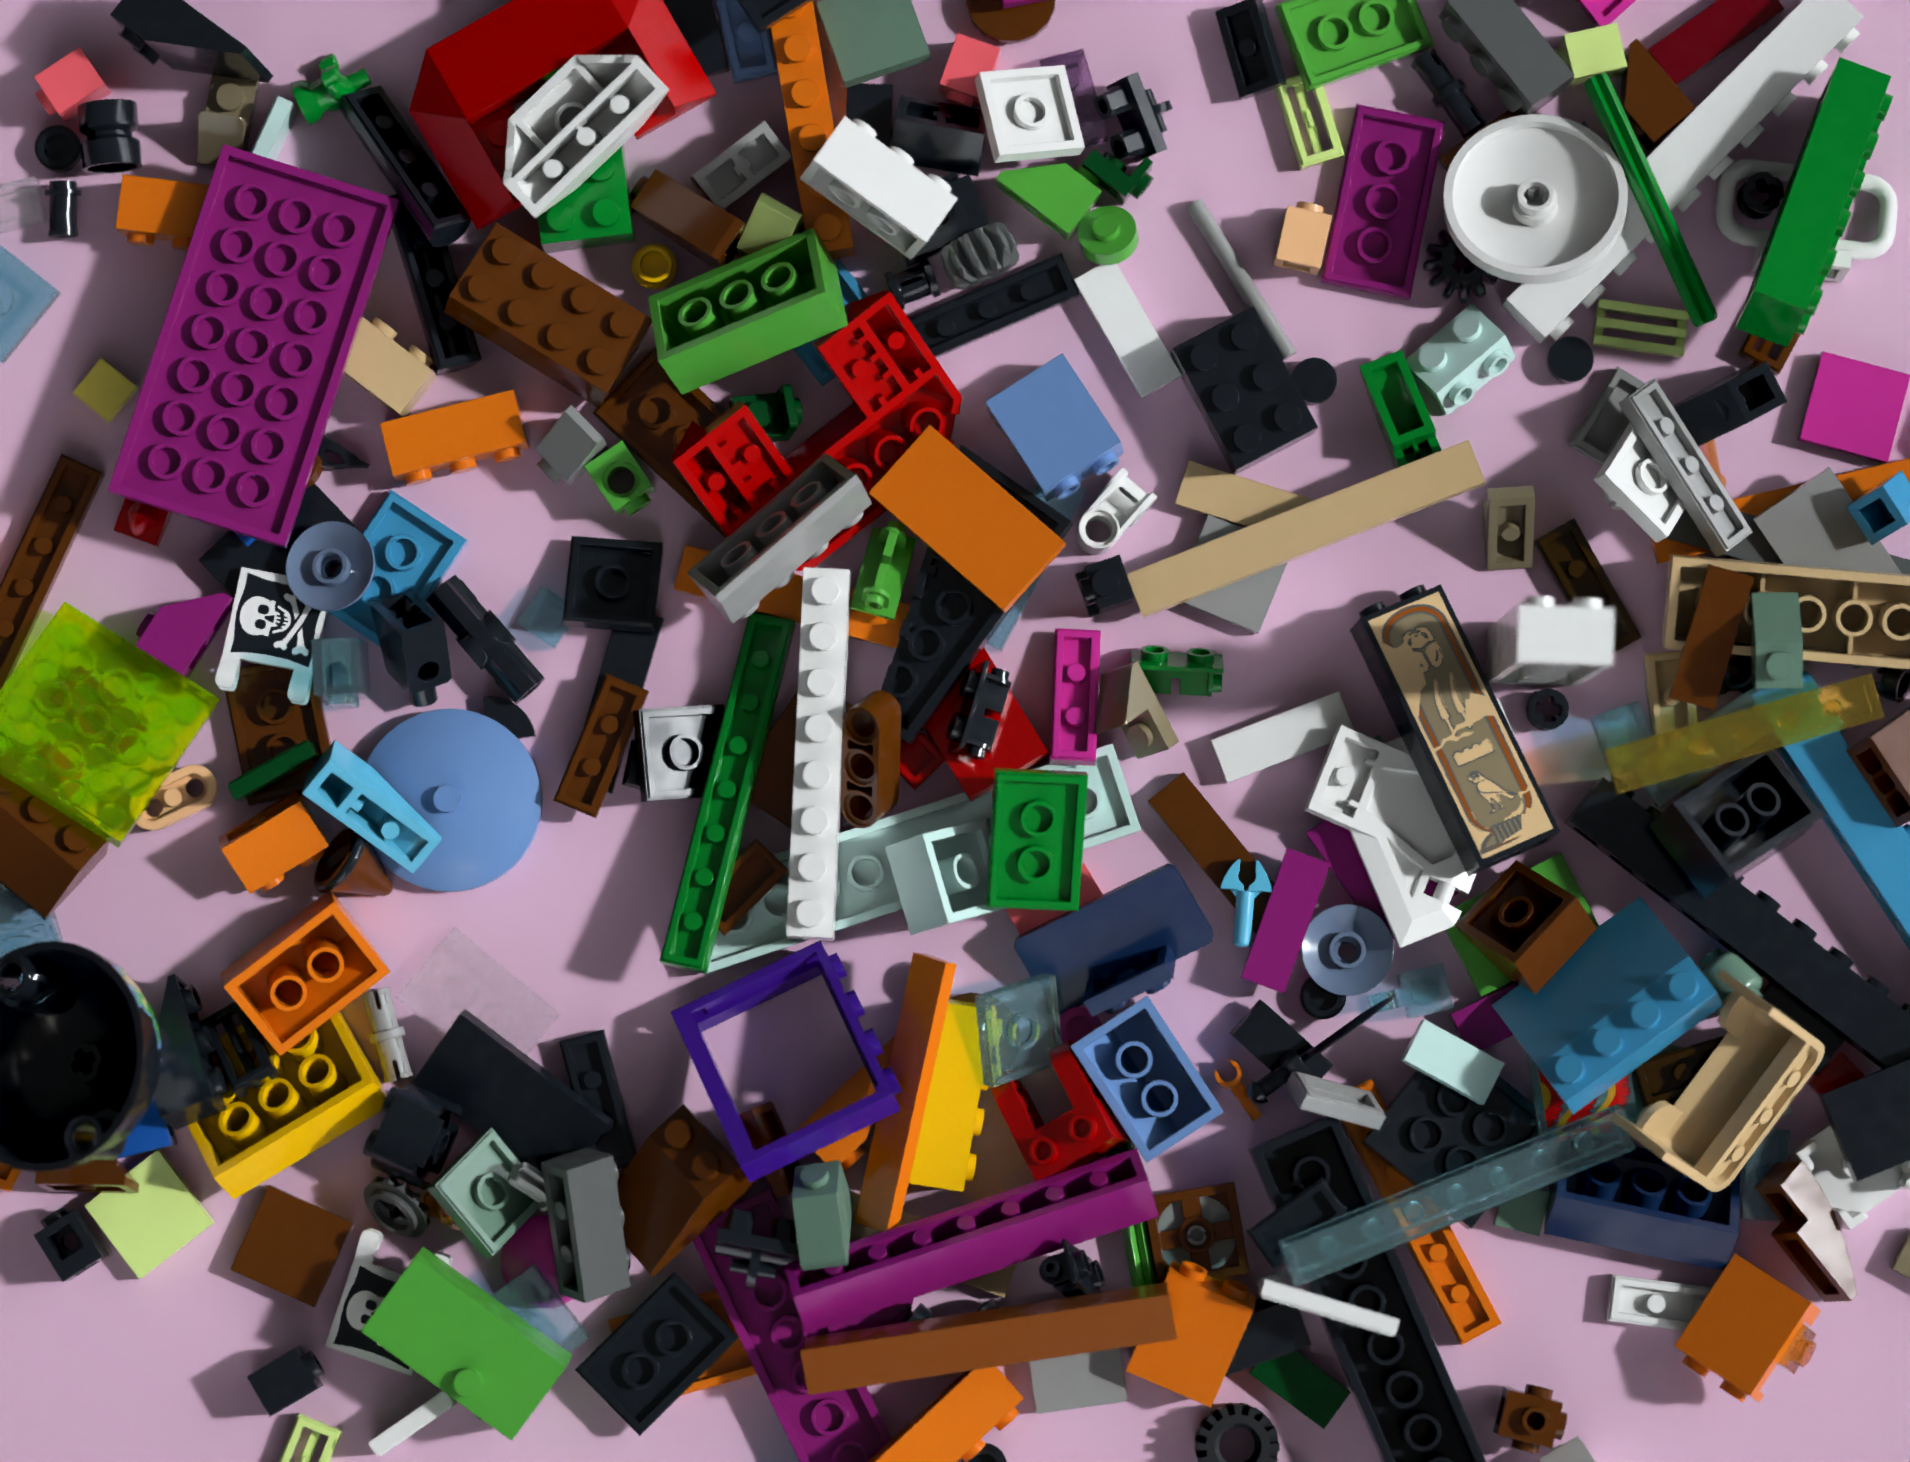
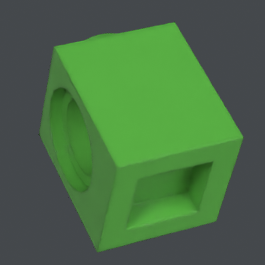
M620 441L584 465L617 516L626 511L628 516H631L651 502L648 495L653 493L655 489L623 441ZM619 471H628L635 477L634 486L627 493L619 494L610 489V480Z

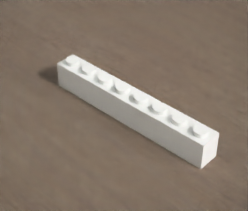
M803 568L786 927L788 939L834 941L841 809L842 729L846 701L851 594L850 569Z

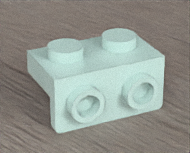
M1471 303L1411 354L1406 361L1413 377L1436 398L1440 408L1449 415L1458 407L1467 404L1474 394L1493 377L1501 375L1507 369L1509 363L1515 359V354L1506 335Z

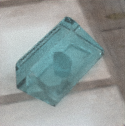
M1771 1129L1741 1169L1739 1219L1781 1222L1754 1187L1775 1163L1788 1162L1790 1130Z

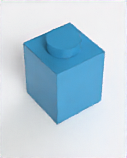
M1902 470L1867 490L1847 506V509L1871 545L1910 523V482Z

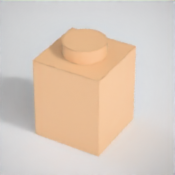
M1299 201L1296 207L1288 205L1284 213L1273 266L1318 275L1332 215L1323 213L1324 208L1314 203Z

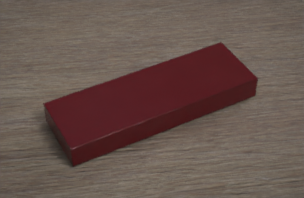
M1718 0L1647 51L1673 82L1678 85L1776 17L1785 8L1779 0Z

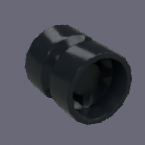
M104 99L85 102L77 106L79 132L87 136V140L80 145L82 169L84 172L112 174L134 171L142 167L140 141L132 135L134 131L139 129L137 103L135 101Z

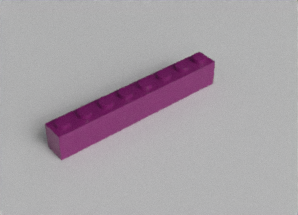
M1135 1148L851 1242L849 1244L848 1265L802 1271L799 1259L784 1264V1268L797 1310L807 1334L1063 1249L1061 1241L1063 1239H1067L1075 1245L1157 1218L1159 1215L1147 1174L1138 1150Z

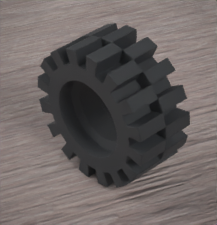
M1227 1403L1220 1408L1216 1407L1210 1411L1206 1418H1203L1200 1428L1196 1432L1195 1452L1199 1462H1228L1220 1453L1219 1442L1227 1430L1236 1427L1248 1430L1255 1440L1254 1453L1245 1462L1278 1461L1277 1454L1280 1451V1443L1278 1442V1434L1275 1427L1262 1411L1248 1404Z

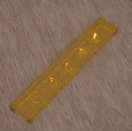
M1872 673L1603 751L1617 795L1878 720L1885 716Z

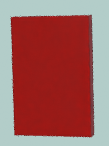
M983 647L968 669L973 670L974 666L985 660L990 661L988 673H991L992 668H996ZM963 675L925 728L970 802L993 789L994 768L1027 769L1049 756V752L1009 689L1001 714L985 710L984 713L985 717L999 721L991 753H986L984 760L968 757L966 755L968 748L966 747L953 754L948 753L951 739L946 737V733L955 712L960 713L964 696L959 694Z

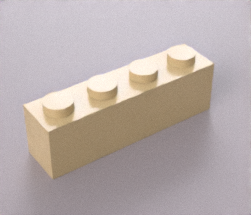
M362 317L344 374L398 416L405 417L437 378L434 371L429 368L433 361L413 344L406 350L396 343L393 339L398 333L379 318L375 317L370 323Z

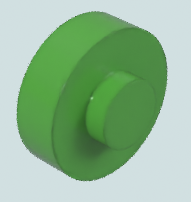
M1103 206L1096 208L1086 214L1078 226V239L1081 250L1087 259L1096 264L1113 265L1120 263L1130 257L1138 245L1139 238L1135 220L1128 211L1120 207Z

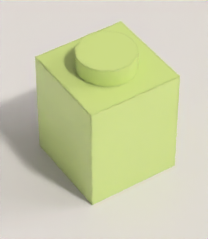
M1617 23L1564 34L1558 43L1559 49H1554L1574 74L1568 87L1584 84L1587 79L1600 73L1608 74L1609 78L1621 76L1627 68Z

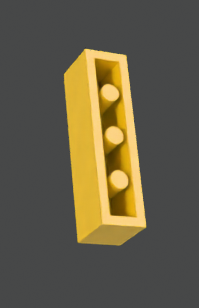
M949 999L909 1184L963 1192L965 1180H973L976 1168V1154L970 1153L973 1135L980 1136L984 1121V1109L978 1108L980 1091L988 1090L992 1073V1064L986 1063L988 1044L996 1045L1000 1019L993 1017L994 1009L989 1005Z

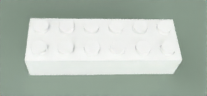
M1526 597V601H1521L1519 605L1509 610L1507 614H1504L1502 618H1499L1496 623L1487 629L1486 678L1488 683L1577 687L1613 666L1615 608H1602L1601 599L1577 598L1573 599V603H1568L1567 606H1554L1555 598Z

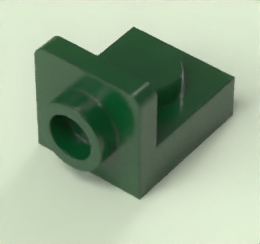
M1093 149L1082 163V167L1099 180L1098 186L1123 205L1131 195L1138 200L1154 179L1148 174L1152 169L1153 161L1147 157L1144 158L1130 177L1124 173L1127 167L1117 157L1107 151L1101 155Z
M791 384L781 385L776 393L732 397L728 402L729 409L739 401L746 404L772 442L789 441L797 430L798 425L802 423L801 402L798 397L794 398Z

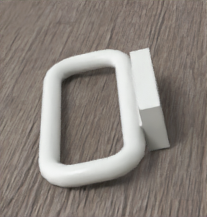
M1743 159L1732 163L1720 176L1715 206L1716 224L1721 233L1731 242L1756 247L1753 254L1752 271L1756 272L1771 230L1747 228L1740 226L1735 221L1733 209L1736 184L1740 179L1750 177L1758 172H1768L1772 176L1778 177L1780 181L1789 182L1795 164ZM1865 173L1859 190L1872 193L1879 201L1880 208L1876 237L1870 242L1839 239L1835 247L1837 254L1834 263L1824 280L1842 282L1851 268V259L1873 260L1885 254L1892 246L1896 233L1897 197L1891 185L1881 177Z

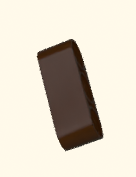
M881 690L870 693L848 709L843 718L841 810L845 819L857 828L872 826L898 804L901 707L893 695Z

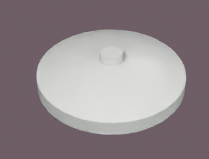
M1546 114L1509 117L1488 125L1473 135L1454 156L1446 174L1443 193L1446 225L1460 251L1473 264L1487 273L1504 280L1523 284H1547L1563 281L1577 276L1597 264L1611 250L1621 234L1626 219L1628 203L1625 173L1619 159L1610 146L1589 128L1566 118Z

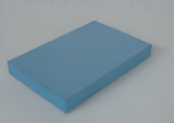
M392 490L389 491L362 531L370 542L375 557V570L370 586L354 604L338 611L328 612L379 647L380 644L369 603L410 589L427 603L426 599L438 587L468 542L465 538ZM341 564L337 568L332 577H336L339 575V573L342 570Z

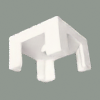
M1830 1123L1788 1152L1793 1161H1803L1819 1183L1834 1211L1840 1228L1853 1229L1868 1218L1866 1214L1868 1211L1899 1189L1907 1190L1910 1188V1160L1860 1181H1853Z

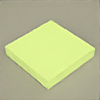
M160 1149L129 1171L132 1177L139 1183L138 1193H100L84 1205L138 1279H142L215 1223Z

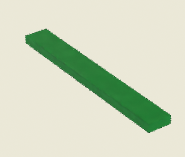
M756 612L748 616L660 962L663 965L707 974L796 626L794 620Z

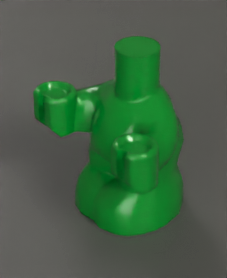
M331 53L319 60V67L322 72L318 80L311 83L303 80L290 83L293 95L308 124L312 125L318 122L327 111H338L342 95L356 92L371 85L372 82L366 69L362 68L344 76L339 73V64L335 55Z

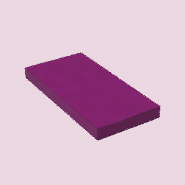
M1356 104L1320 283L1410 300L1446 122Z

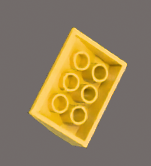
M340 1011L281 1056L258 1030L279 1076L272 1080L267 1076L262 1079V1086L257 1089L250 1086L245 1089L247 1094L241 1098L233 1092L215 1052H210L213 1066H217L221 1070L226 1081L227 1092L222 1095L227 1110L188 1125V1128L213 1178L233 1200L382 1111L387 1093ZM241 1024L236 1028L255 1068L261 1066V1063ZM226 1033L221 1036V1040L239 1077H242L246 1074L245 1069Z

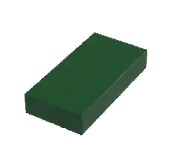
M304 740L228 782L229 785L227 787L234 799L242 802L316 761L321 756L314 743Z
M1297 1351L1255 1365L1249 1372V1374L1323 1429L1351 1393Z

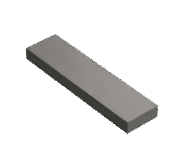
M1655 378L1618 402L1716 557L1728 552L1753 532Z

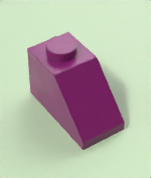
M222 592L162 606L156 614L149 612L137 629L136 635L140 639L136 647L189 678L232 611L234 598Z

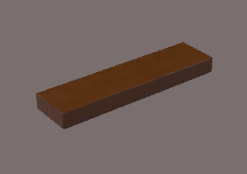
M1183 772L1147 802L1235 909L1236 897L1230 889H1220L1221 882L1236 860L1241 859L1238 878L1244 885V890L1247 891L1248 886L1255 879V859ZM1269 878V881H1270V884H1271V890H1272V887H1273V884H1274V883H1273V881ZM1260 892L1254 898L1252 931L1255 935L1270 893Z

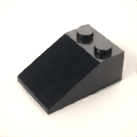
M121 0L110 14L122 27L118 35L132 45L134 51L153 65L160 59L175 70L269 83L273 77L271 72L245 45L183 0Z

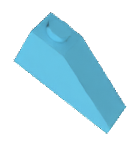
M336 740L332 742L306 775L302 791L303 795L412 874L441 841L442 837L372 766Z

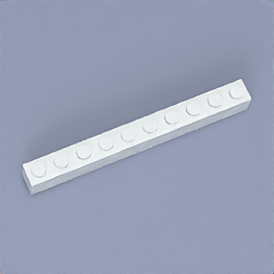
M1803 0L1646 158L1671 212L1677 207L1683 213L1702 194L1696 186L1707 175L1715 181L1734 162L1728 154L1739 143L1747 149L1761 135L1765 128L1760 122L1771 111L1778 117L1797 98L1791 91L1802 80L1810 85L1829 66L1823 58L1834 47L1842 53L1860 35L1854 27L1864 16L1847 0ZM1628 182V203L1625 223L1616 243L1603 259L1585 272L1563 281L1547 284L1522 283L1502 304V307L1540 344L1549 335L1556 341L1575 322L1569 314L1580 303L1588 309L1607 290L1601 282L1612 271L1620 277L1635 262L1638 256L1633 250L1644 239L1650 244L1655 241Z

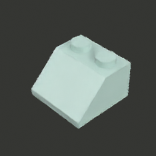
M985 819L924 833L885 846L911 935L1005 909L986 907L985 905L990 837Z

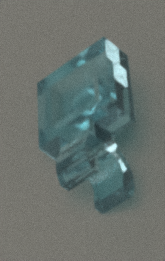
M1443 963L1397 974L1398 989L1367 996L1371 1008L1395 994L1396 997L1378 1012L1404 1006L1407 1019L1454 1008Z

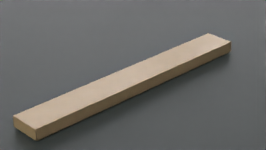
M1467 440L1127 574L1141 614L1143 618H1146L1486 485V481L1471 444Z

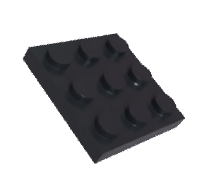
M1415 1070L1385 1109L1384 1114L1386 1118L1380 1130L1371 1128L1360 1143L1466 1229H1472L1548 1128L1545 1113L1500 1076H1498L1485 1103L1479 1105L1420 1071Z

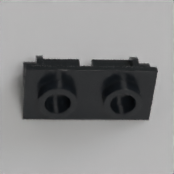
M985 660L974 666L973 670L968 669L962 679L959 694L964 696L960 713L955 712L946 733V737L951 739L948 749L950 754L966 747L968 748L966 753L968 757L984 760L985 754L991 753L999 721L985 717L984 713L985 710L997 714L1003 712L1011 682L1008 681L1010 673L1003 669L992 668L991 673H988L990 661Z
M1067 1239L1061 1240L1064 1252L1047 1257L1040 1264L1039 1274L1042 1280L1050 1285H1054V1288L1066 1298L1101 1292L1100 1288L1105 1286L1104 1275L1098 1261H1092L1083 1249L1079 1250Z

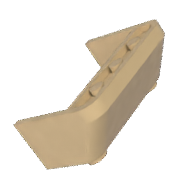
M1722 969L1719 970L1716 977L1735 990L1723 1000V1006L1720 1007L1719 1022L1728 1032L1674 1105L1665 1100L1648 1104L1639 1113L1636 1124H1633L1617 1112H1614L1609 1118L1659 1158L1712 1192L1723 1190L1735 1179L1822 1061L1825 1050L1824 1044Z

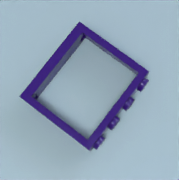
M821 940L671 1011L672 1017L738 1163L750 1183L901 1110L894 1095L902 1092V1089L891 1066L882 1070L876 1056L884 1053L873 1028L864 1031L858 1020L859 1017L866 1013L855 990L853 989L846 993L840 982L841 979L848 975L837 952L828 956ZM822 975L877 1092L755 1150L702 1032Z

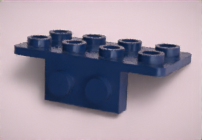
M1165 864L1079 906V911H1068L1019 935L1015 939L1014 949L1054 1014L1062 1015L1068 1009L1085 1004L1093 1017L1104 1011L1107 1014L1117 1012L1124 1008L1131 998L1145 991L1147 994H1154L1164 989L1174 977L1176 960L1210 944L1213 940L1214 932L1177 867L1173 864Z

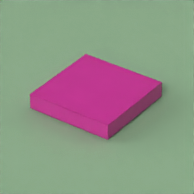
M1822 351L1819 355L1797 440L1886 464L1892 449L1910 375Z

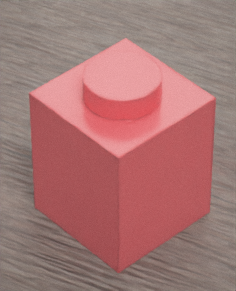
M957 33L939 83V93L946 95L945 101L960 106L971 107L974 104L981 107L974 80L979 72L995 71L1000 58V47Z
M78 47L34 76L42 88L35 93L42 106L50 116L58 112L66 123L78 115L77 106L80 104L102 100L112 93L81 47Z

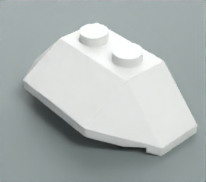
M574 55L508 119L503 184L534 218H537L576 190L645 124L670 89L638 55Z

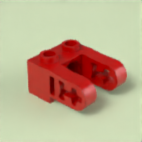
M1067 1040L1050 1050L1049 1058L1073 1109L1049 1123L1044 1124L1027 1089L1015 1074L1011 1073L991 1085L993 1097L1035 1181L1090 1164L1131 1140L1070 1046L1074 1044L1072 1040Z

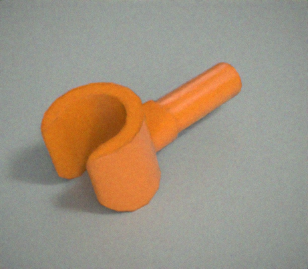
M1229 1060L1231 1066L1237 1071L1236 1078L1231 1082H1225L1220 1078L1219 1073L1215 1069L1214 1076L1216 1082L1221 1088L1231 1090L1251 1120L1254 1121L1261 1117L1262 1114L1255 1103L1249 1099L1246 1088L1241 1082L1242 1070L1240 1065L1236 1061Z

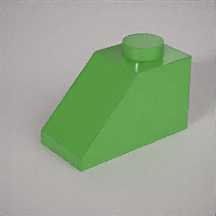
M1066 163L1001 171L996 178L997 188L1067 241L1078 228L1085 215L1100 200L1102 190L1096 187L1099 180L1091 172L1080 165L1074 170Z

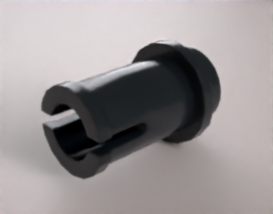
M49 181V190H45V195L49 196L48 236L62 238L78 237L77 197L82 196V191L77 190L76 181Z

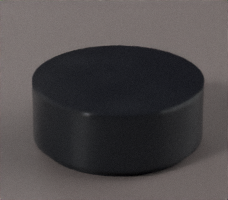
M54 125L44 129L39 134L35 142V153L45 168L52 172L64 173L75 168L80 162V145L82 143L80 138L70 128Z
M1574 336L1559 339L1553 344L1547 354V367L1550 374L1556 380L1567 384L1576 383L1584 379L1591 371L1594 363L1593 351L1589 344L1583 339Z
M1308 358L1301 361L1291 375L1303 400L1309 405H1317L1327 401L1332 396L1337 385V375L1330 363L1321 358Z
M1309 977L1300 989L1299 1000L1303 1010L1309 1016L1316 1019H1329L1341 1012L1346 1002V996L1336 995L1322 989Z

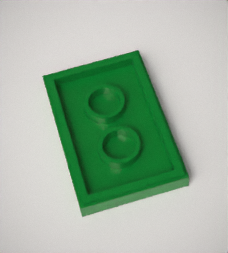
M994 768L985 897L986 907L1079 911L1088 783L1087 772Z

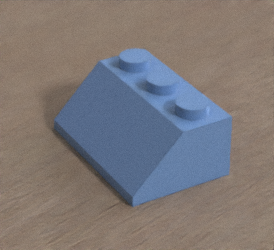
M1148 995L1070 1046L1146 1163L1224 1112Z

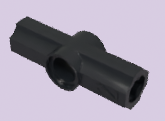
M456 575L442 583L426 599L457 636L455 640L481 670L484 668L494 678L496 684L515 704L528 697L545 680L544 676L514 643L516 641L514 636L490 609L486 611L477 600V597Z

